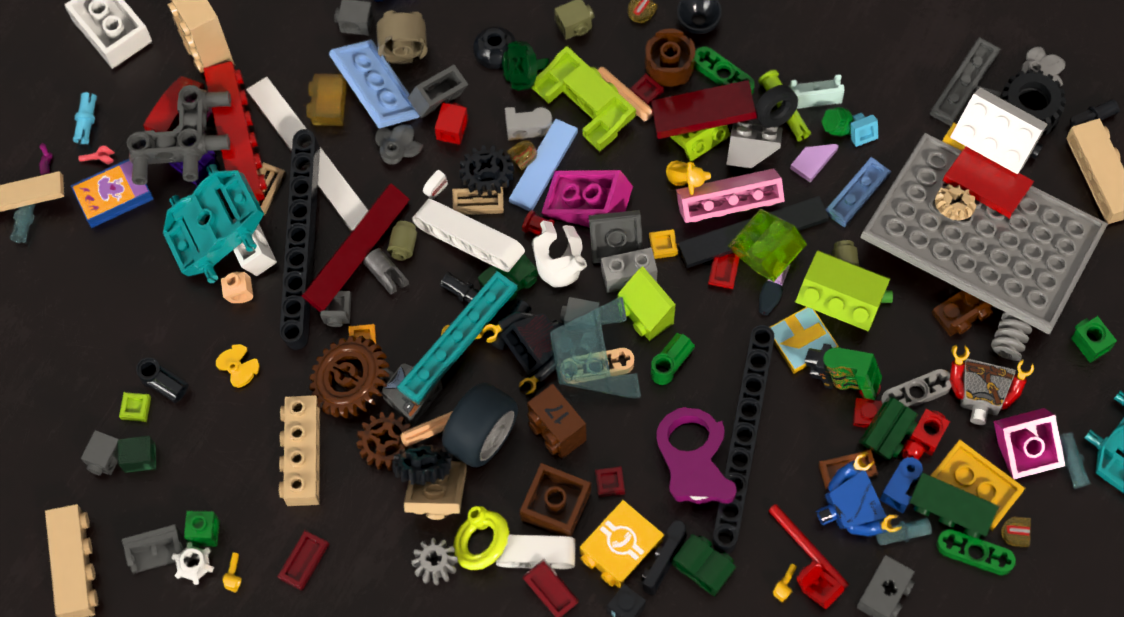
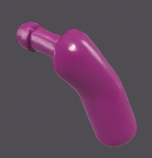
M42 143L39 147L44 155L40 160L39 168L40 175L50 174L49 165L52 153L48 152L46 145Z

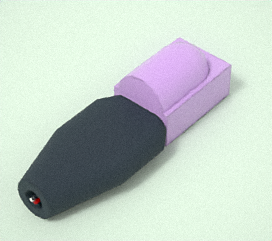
M775 260L768 281L764 283L760 292L759 312L761 314L768 315L780 301L783 293L782 286L790 267L789 264Z

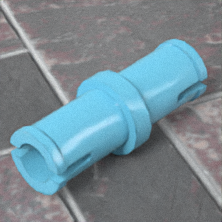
M87 92L81 93L79 112L75 114V121L77 122L73 141L78 143L79 139H81L80 144L89 143L91 124H94L95 121L93 113L97 96L91 94V98H89L90 93Z

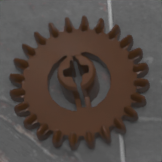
M349 336L348 340L341 338L338 345L333 342L330 345V350L326 348L323 350V357H317L316 360L319 363L312 367L315 373L309 377L313 382L309 385V389L313 391L311 396L317 395V407L323 409V412L326 414L331 413L336 418L340 414L344 418H348L349 412L354 416H358L357 407L367 412L366 401L375 405L372 398L373 394L382 397V393L377 387H387V384L380 378L390 376L388 372L383 370L390 365L384 360L387 356L382 352V348L375 344L372 339L366 340L363 336H359L357 339L354 336ZM348 359L360 360L363 365V373L352 363L344 361ZM337 369L341 370V371H342L343 373H345L349 378L345 377V376H344L342 373H340ZM333 373L335 380L348 392L334 390L332 385Z

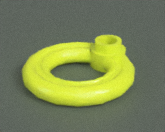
M482 506L472 507L468 512V519L460 526L454 538V556H457L461 567L469 570H479L493 564L502 555L508 543L509 529L507 521L500 513L487 510ZM488 526L491 527L494 533L491 545L480 554L470 553L468 543L471 535L477 529L484 530Z

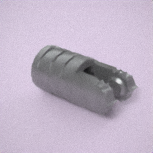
M381 248L373 250L365 257L363 263L390 295L397 291L395 283L401 288L409 285L408 279Z

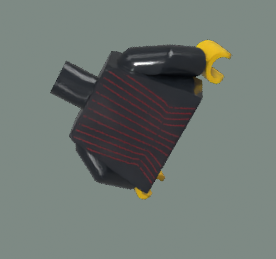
M517 311L498 321L499 324L496 326L493 324L486 325L483 328L482 334L488 330L493 331L495 335L486 340V342L491 343L497 339L498 333L503 331L501 337L528 375L533 373L531 378H525L518 386L521 387L524 382H529L531 389L525 394L527 395L535 391L538 381L542 382L557 368L561 355L559 348L564 344V340L560 336L564 328L560 321L554 320L550 322L543 313L534 315Z

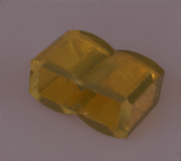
M314 74L313 81L309 82V96H312L311 103H307V117L311 118L313 126H343L346 99V80L342 74Z

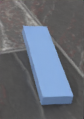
M555 118L509 197L510 203L527 211L534 209L578 133V128Z

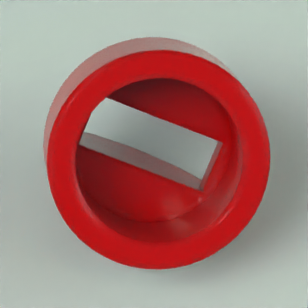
M906 440L901 454L903 459L913 457L919 460L925 449L911 440Z

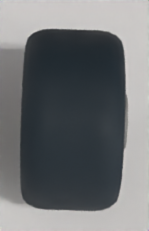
M489 383L477 384L459 401L446 423L442 435V443L445 450L471 467L485 465L494 457L508 438L517 418V403L512 397Z

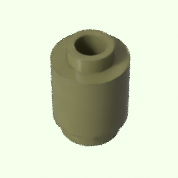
M398 221L396 226L392 228L387 251L396 260H406L413 255L417 237L416 226L413 223Z
M842 240L833 245L832 256L859 266L858 251L853 241Z

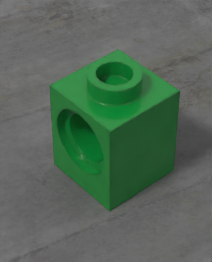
M1098 316L1090 321L1086 318L1075 326L1076 331L1071 337L1072 341L1090 363L1109 352L1117 342ZM1087 334L1094 335L1098 341L1090 340Z
M187 511L184 538L187 542H192V546H217L220 520L214 512Z

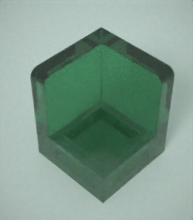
M150 436L119 439V466L124 472L156 469V446Z

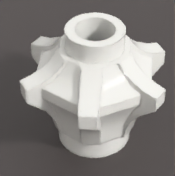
M188 542L186 549L180 554H173L172 559L176 561L178 571L175 577L177 579L184 577L193 580L194 585L199 584L198 579L207 572H213L214 567L210 566L208 554L211 550L208 547L204 550L194 547L192 542ZM192 560L199 563L192 568L188 567L189 562Z

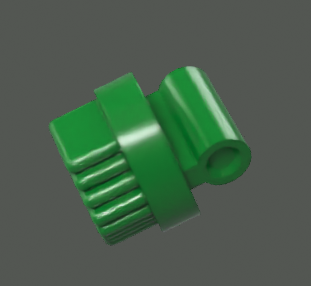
M836 107L825 111L826 113L821 122L826 132L836 136L851 134L850 123L853 122V117L849 110Z

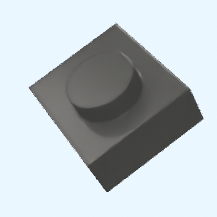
M339 291L326 309L321 311L320 317L324 324L331 327L350 324L351 292Z

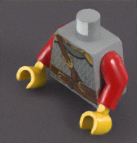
M954 345L951 350L955 357V361H952L950 373L952 389L955 396L960 399L961 407L972 410L970 421L974 424L985 425L988 414L998 415L1000 409H1008L1020 397L1027 382L1025 377L1032 374L1034 365L1032 363L1030 370L1023 371L1020 367L1024 361L1022 359L1018 362L1017 366L1019 373L1015 374L1016 370L967 359L969 349L966 345L964 353L956 355L957 345Z

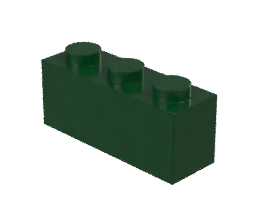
M922 473L909 502L915 505L913 510L929 516L930 512L939 515V522L953 528L955 523L966 527L964 533L978 539L981 535H988L1000 508L996 504L925 473Z

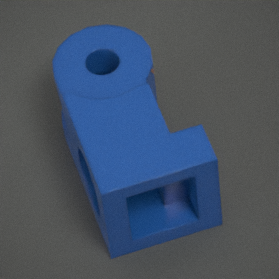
M913 457L903 459L883 491L880 501L904 513L912 498L906 493L910 486L918 482L922 474L923 467L921 462Z

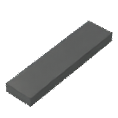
M979 37L932 108L930 115L952 126L999 54L1000 48Z

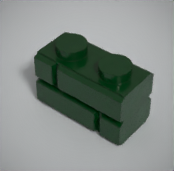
M887 397L859 440V443L883 459H890L892 456L896 458L904 446L901 443L906 434L911 435L917 427L918 422L915 419L918 414L895 398Z

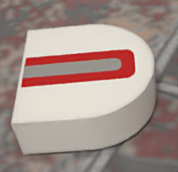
M439 170L436 171L426 182L423 188L424 194L431 199L437 197L448 185L445 174Z

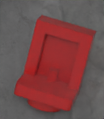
M816 560L809 566L804 567L797 577L802 592L825 609L845 591L843 585L825 573L820 563Z

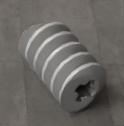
M1004 312L991 347L995 353L1003 358L1020 361L1022 355L1019 352L1025 350V345L1022 343L1028 342L1029 337L1026 334H1030L1032 328L1029 326L1030 324Z

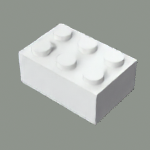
M71 0L65 4L72 21L112 69L152 42L146 26L124 0Z
M980 87L973 94L951 138L1018 174L1036 146L1047 123Z

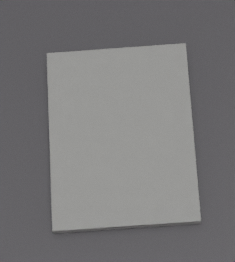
M924 133L860 238L1050 335L1108 223L1033 186L1010 219L976 199L975 204L977 206L971 217L964 220L947 218L938 211L935 205V196L940 188H946L948 185L942 181L944 175L962 151ZM952 199L951 205L956 202L960 203V199Z

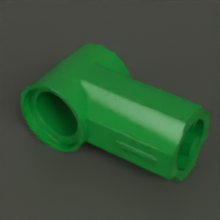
M676 333L662 352L653 358L650 376L656 384L665 385L672 381L674 373L695 348L690 338L684 334ZM664 366L669 370L667 372H660L656 368Z

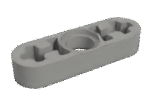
M943 369L932 371L886 390L880 401H882L883 405L887 397L899 399L903 394L901 391H903L904 398L899 401L910 409L946 395L952 387L950 373ZM937 378H939L940 381H946L943 388L940 384L933 386L931 388V391H929V386L933 385L936 382ZM913 386H918L922 388L924 396L914 398L910 395L909 389Z

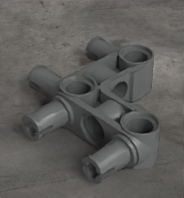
M195 85L185 86L179 92L177 102L179 126L176 129L167 132L150 130L131 134L127 139V147L129 149V160L133 164V183L136 185L147 184L148 164L183 162V179L188 182L198 180V161H200L203 155L207 154L208 151L230 150L229 134L206 135L207 110L213 107H230V92H207V90L199 89Z

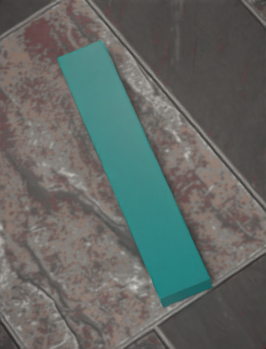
M496 271L397 386L398 390L419 405L480 334L483 328L518 289L517 285Z

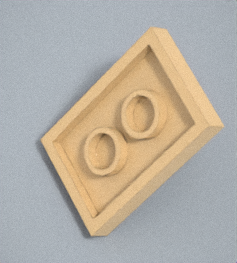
M451 461L450 474L445 475L444 480L436 479L434 484L427 481L425 485H411L409 480L404 502L405 512H413L415 514L426 513V516L433 520H440L447 515L460 513L467 471L466 464L462 461Z

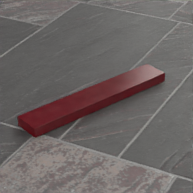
M390 183L301 296L320 313L324 311L410 199Z

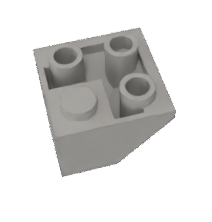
M750 120L733 123L726 165L753 168L780 149L782 128L778 126L767 128L763 125L753 124Z

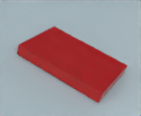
M965 146L942 180L953 187L960 185L962 190L969 189V194L975 196L977 201L1009 219L1034 183L1028 177L1020 173H1014Z

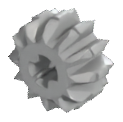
M431 538V545L429 546L422 541L420 544L423 551L415 549L413 553L417 558L411 561L412 566L417 567L415 575L417 577L423 575L424 583H428L433 578L434 585H438L439 577L448 582L447 572L455 574L456 568L453 564L458 563L457 556L453 555L455 552L454 547L446 548L447 542L444 539L437 545L436 539ZM438 557L439 560L437 561L438 565L432 566L431 564L432 558Z

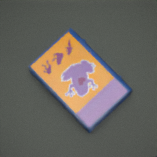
M129 159L70 185L91 228L153 200L147 184L136 185L133 183V164Z

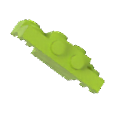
M568 46L560 51L554 60L537 75L532 89L548 104L564 92L593 120L582 129L583 137L598 151H601L618 136V131L636 116V109L619 94L617 88L612 83H607L602 79L601 74L595 67H589Z

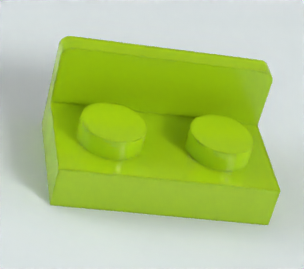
M723 125L671 136V138L685 149L687 158L693 161L730 136L728 126Z

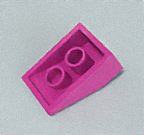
M621 170L555 171L541 214L545 217L589 227V215L625 212L633 186Z

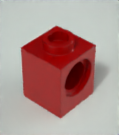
M442 103L435 125L437 140L461 145L468 121L466 107L458 103Z
M926 409L910 440L925 449L924 452L932 456L950 421L942 413ZM924 427H933L936 430V434H928Z

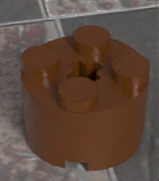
M677 29L658 31L646 44L645 69L647 74L662 86L671 87L688 82L694 69L695 45L691 38L686 37L684 32Z

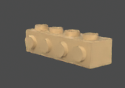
M1100 118L1071 127L1066 139L1106 223L1111 224L1124 220V167L1120 161L1121 157L1118 149L1114 148L1110 141L1108 128L1103 126Z
M317 395L285 397V406L280 407L281 422H284V431H280V445L284 447V456H280L279 466L280 472H284V482L279 483L280 498L284 499L287 506L319 505L320 408L317 407Z
M78 504L46 510L56 616L95 615L94 606H98V596L96 590L92 589V580H95V570L93 564L89 562V554H92V543L86 534V528L90 527L88 514Z

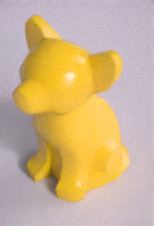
M671 161L666 167V175L669 182L675 186L688 184L690 195L694 194V188L702 186L706 180L711 178L710 172L695 167L693 162Z

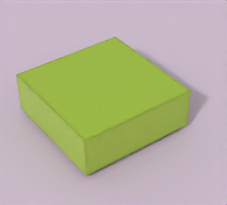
M123 392L119 418L121 420L147 422L151 396L149 394Z

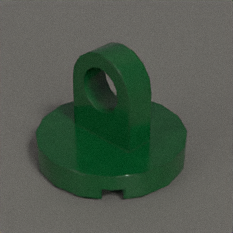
M522 40L513 41L508 44L507 47L509 49L503 55L502 67L504 76L507 81L511 82L512 89L518 91L527 90L535 83L537 69H545L550 64V59H536L534 50L528 42Z

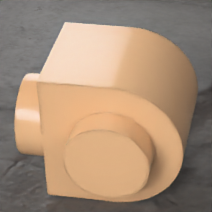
M238 271L228 274L225 278H221L223 298L231 303H244L253 298L251 277L247 273Z

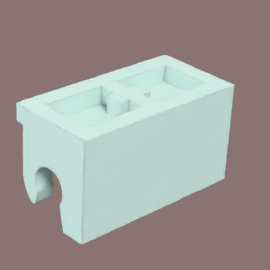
M841 74L835 75L834 80L797 84V80H791L789 88L798 97L797 109L842 103L845 90L844 85H840Z

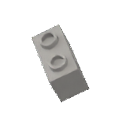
M652 248L601 258V272L606 292L620 291L642 266L657 282V267Z

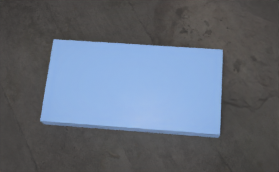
M372 40L331 49L329 56L378 128L420 117L407 99L410 94L384 56H379L378 48Z

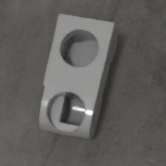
M515 107L505 108L508 140L545 136L552 125V115L548 109L536 108L532 112L515 113Z

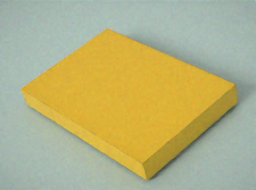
M960 439L930 475L1000 506L990 528L992 531L1025 490L1022 485Z

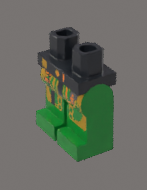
M823 344L821 350L808 349L805 364L811 367V377L822 380L825 388L833 389V386L841 390L848 388L862 390L864 398L875 400L882 375L874 354L844 348H832L830 344Z

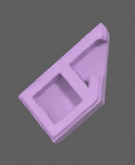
M838 145L805 147L791 164L790 169L811 183L838 150Z

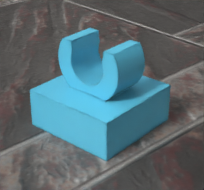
M862 113L852 116L854 122L850 123L851 141L855 147L878 139V120L874 115L864 117Z

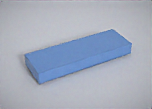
M870 157L826 208L828 216L845 228L890 176L891 171Z

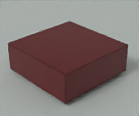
M647 74L642 76L630 88L648 106L652 104V100H656L664 92V88Z
M622 466L595 469L598 498L625 494Z

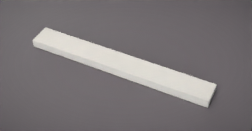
M265 77L246 89L247 93L292 152L293 136L297 131L306 128L268 77ZM311 142L304 143L302 147L309 146ZM320 147L318 188L352 232L368 209ZM304 165L303 168L306 170L310 165Z

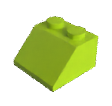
M642 266L618 293V310L624 317L629 316L634 322L633 327L640 336L645 335L649 341L674 324L676 304Z

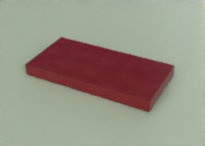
M749 80L652 100L658 139L757 118Z

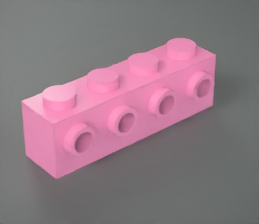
M775 169L704 183L702 186L694 188L693 195H690L688 187L676 189L679 212L685 223L785 202L782 178Z

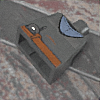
M403 363L396 372L385 368L383 370L388 372L390 376L380 378L387 384V387H383L381 391L383 399L400 416L404 417V420L410 426L414 427L443 389L441 380L417 405L397 388L414 367Z

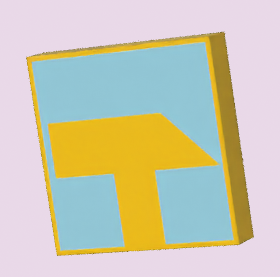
M808 307L770 326L774 332V345L793 374L807 367L805 358L809 348L821 350L823 344H830L832 348L839 347L816 311Z

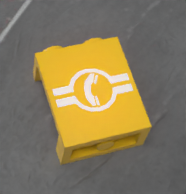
M622 500L580 546V554L582 555L580 559L589 568L593 569L596 567L603 573L601 577L607 584L612 587L616 585L621 588L624 580L653 548L657 549L663 543L664 534Z

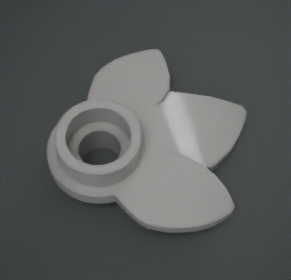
M1034 47L1026 54L1027 61L1024 62L1021 68L1024 74H1026L1027 70L1032 69L1034 73H1037L1038 70L1044 71L1043 75H1052V80L1054 82L1058 80L1061 84L1060 86H1062L1063 82L1058 74L1065 68V61L1057 55H1046L1042 47Z

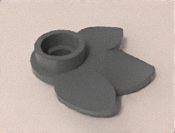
M402 124L396 126L393 131L386 127L379 128L375 136V142L380 147V156L388 164H397L403 157H414L423 148L421 143L413 141L414 130L410 125Z

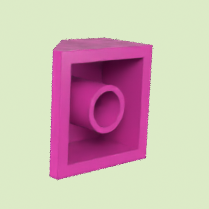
M1042 408L993 421L998 446L1013 479L1065 466L1056 418L1047 409Z

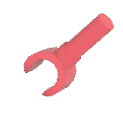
M101 146L93 154L80 155L79 161L99 159L105 164L110 165L114 160L109 155L115 152L106 146Z

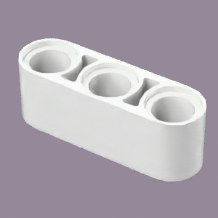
M509 535L508 543L502 555L496 560V565L507 568H533L545 559L552 569H571L575 567L576 540L565 536Z

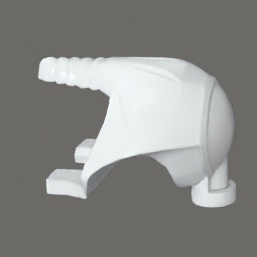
M543 220L540 223L542 234L533 238L531 243L538 273L543 281L552 287L567 286L575 282L580 271L587 266L585 259L580 256L582 240L574 226L564 225L563 229L568 239V247L560 258L552 259L549 256V247L557 239V233L552 222Z

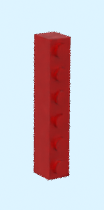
M232 61L203 68L208 92L229 91L231 95L230 107L212 108L217 134H229L230 150H221L225 171L238 170L243 173L257 201L264 200V190L268 189L264 174H259V168H262L263 165L260 154H255L254 150L258 143L255 133L250 132L249 126L253 125L250 111H246L244 106L248 104L245 90L240 88V84L244 83L241 70H236Z

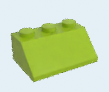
M817 250L795 302L869 332L890 278Z

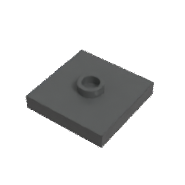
M640 210L589 215L593 264L601 263V258L643 249Z

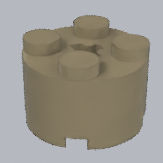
M386 11L383 14V18L377 23L379 56L383 55L386 57L387 62L395 64L412 63L413 58L420 56V59L427 54L426 24L422 19V14L419 12L397 13L396 11Z

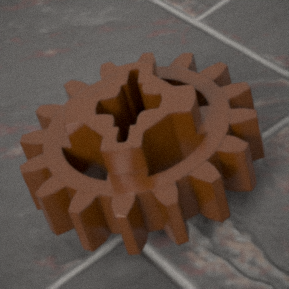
M380 412L379 419L372 415L370 416V424L362 423L365 431L357 432L358 438L361 440L356 442L358 449H362L359 452L361 458L367 457L366 462L369 466L376 462L378 470L382 468L383 464H386L388 470H391L394 454H400V449H408V447L403 445L400 436L395 435V428L403 433L411 429L410 424L404 425L405 420L402 416L395 420L393 412H391L389 418H385L384 413ZM386 438H390V441H386L385 444L381 443V441H385ZM368 444L376 447V454L369 449Z

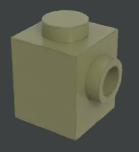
M573 0L555 8V22L565 40L576 35H584L592 29L594 14L591 7L585 5L583 0Z

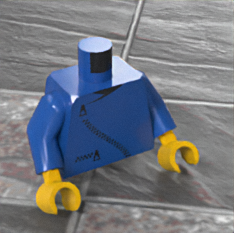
M862 452L855 461L853 460L838 469L828 484L829 492L825 494V498L829 505L816 510L822 525L836 520L840 529L846 528L850 534L868 537L885 533L886 531L895 532L902 528V526L894 528L891 525L892 518L899 516H886L866 473V470L874 464V461L868 465L862 462V457L868 454V452Z

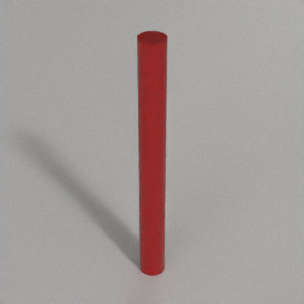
M777 504L768 510L813 561L816 560L820 563L825 573L841 583L844 590L850 585Z

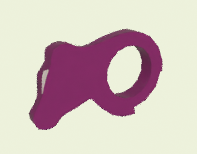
M678 408L667 414L658 426L656 437L658 446L671 472L670 493L677 502L691 501L701 504L713 500L729 504L735 498L736 486L732 481L726 479L711 461V458L724 439L725 430L723 422H716L710 414L700 409ZM697 423L708 430L709 437L700 448L692 451H681L673 447L669 442L670 435L674 429L682 424Z

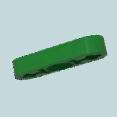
M700 47L695 51L694 67L719 86L749 80L753 95L755 83L752 77L709 47ZM700 57L703 59L709 57V61L700 62ZM727 69L731 74L727 78H721L717 75V71Z
M955 530L943 531L936 542V547L942 555L997 575L1008 574L1016 563L1015 555L1009 549ZM948 537H951L955 545L961 546L963 541L967 544L963 548L962 554H960V547L952 546L951 549H948L943 540L946 541ZM979 546L983 551V557L980 559L972 558L968 553L969 547ZM989 551H992L993 553L990 556L992 558L989 563H986L985 560L989 556ZM1000 556H1004L1005 562L1009 563L1005 564L1003 568L999 566V561L995 560L999 559Z

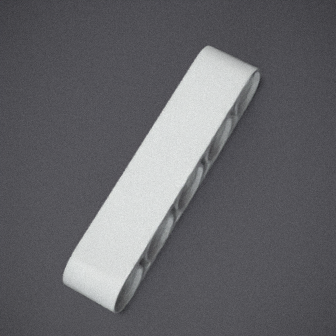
M428 199L412 217L413 223L420 230L505 272H509L525 252L523 246L515 239L432 199Z

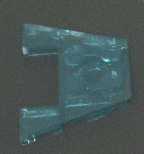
M619 297L550 332L559 384L633 399L641 397L637 373L620 376L610 375L601 325L620 323L627 320L623 297Z

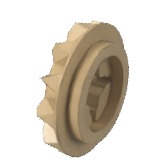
M948 184L946 188H940L935 196V205L938 211L945 217L953 220H964L971 217L977 206L975 204V196L969 194V189L962 190L960 185L953 187ZM952 199H960V203L956 202L951 205Z

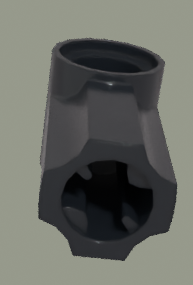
M146 357L140 360L136 366V372L146 387L153 388L175 404L186 394L189 384L159 365L156 359ZM156 369L154 375L150 377L144 376L147 370Z

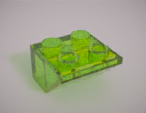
M760 209L731 241L728 247L755 272L774 282L807 244L794 225Z

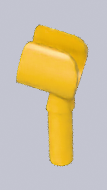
M232 553L230 568L223 577L225 588L233 592H237L241 584V577L235 575L239 557L238 553Z
M794 564L790 565L784 578L777 583L773 591L774 596L781 602H784L793 591L787 584L797 568Z

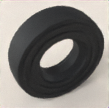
M778 85L769 89L756 104L757 120L767 128L784 124L797 109L798 97L796 93L786 85ZM783 101L778 109L771 112L778 102Z

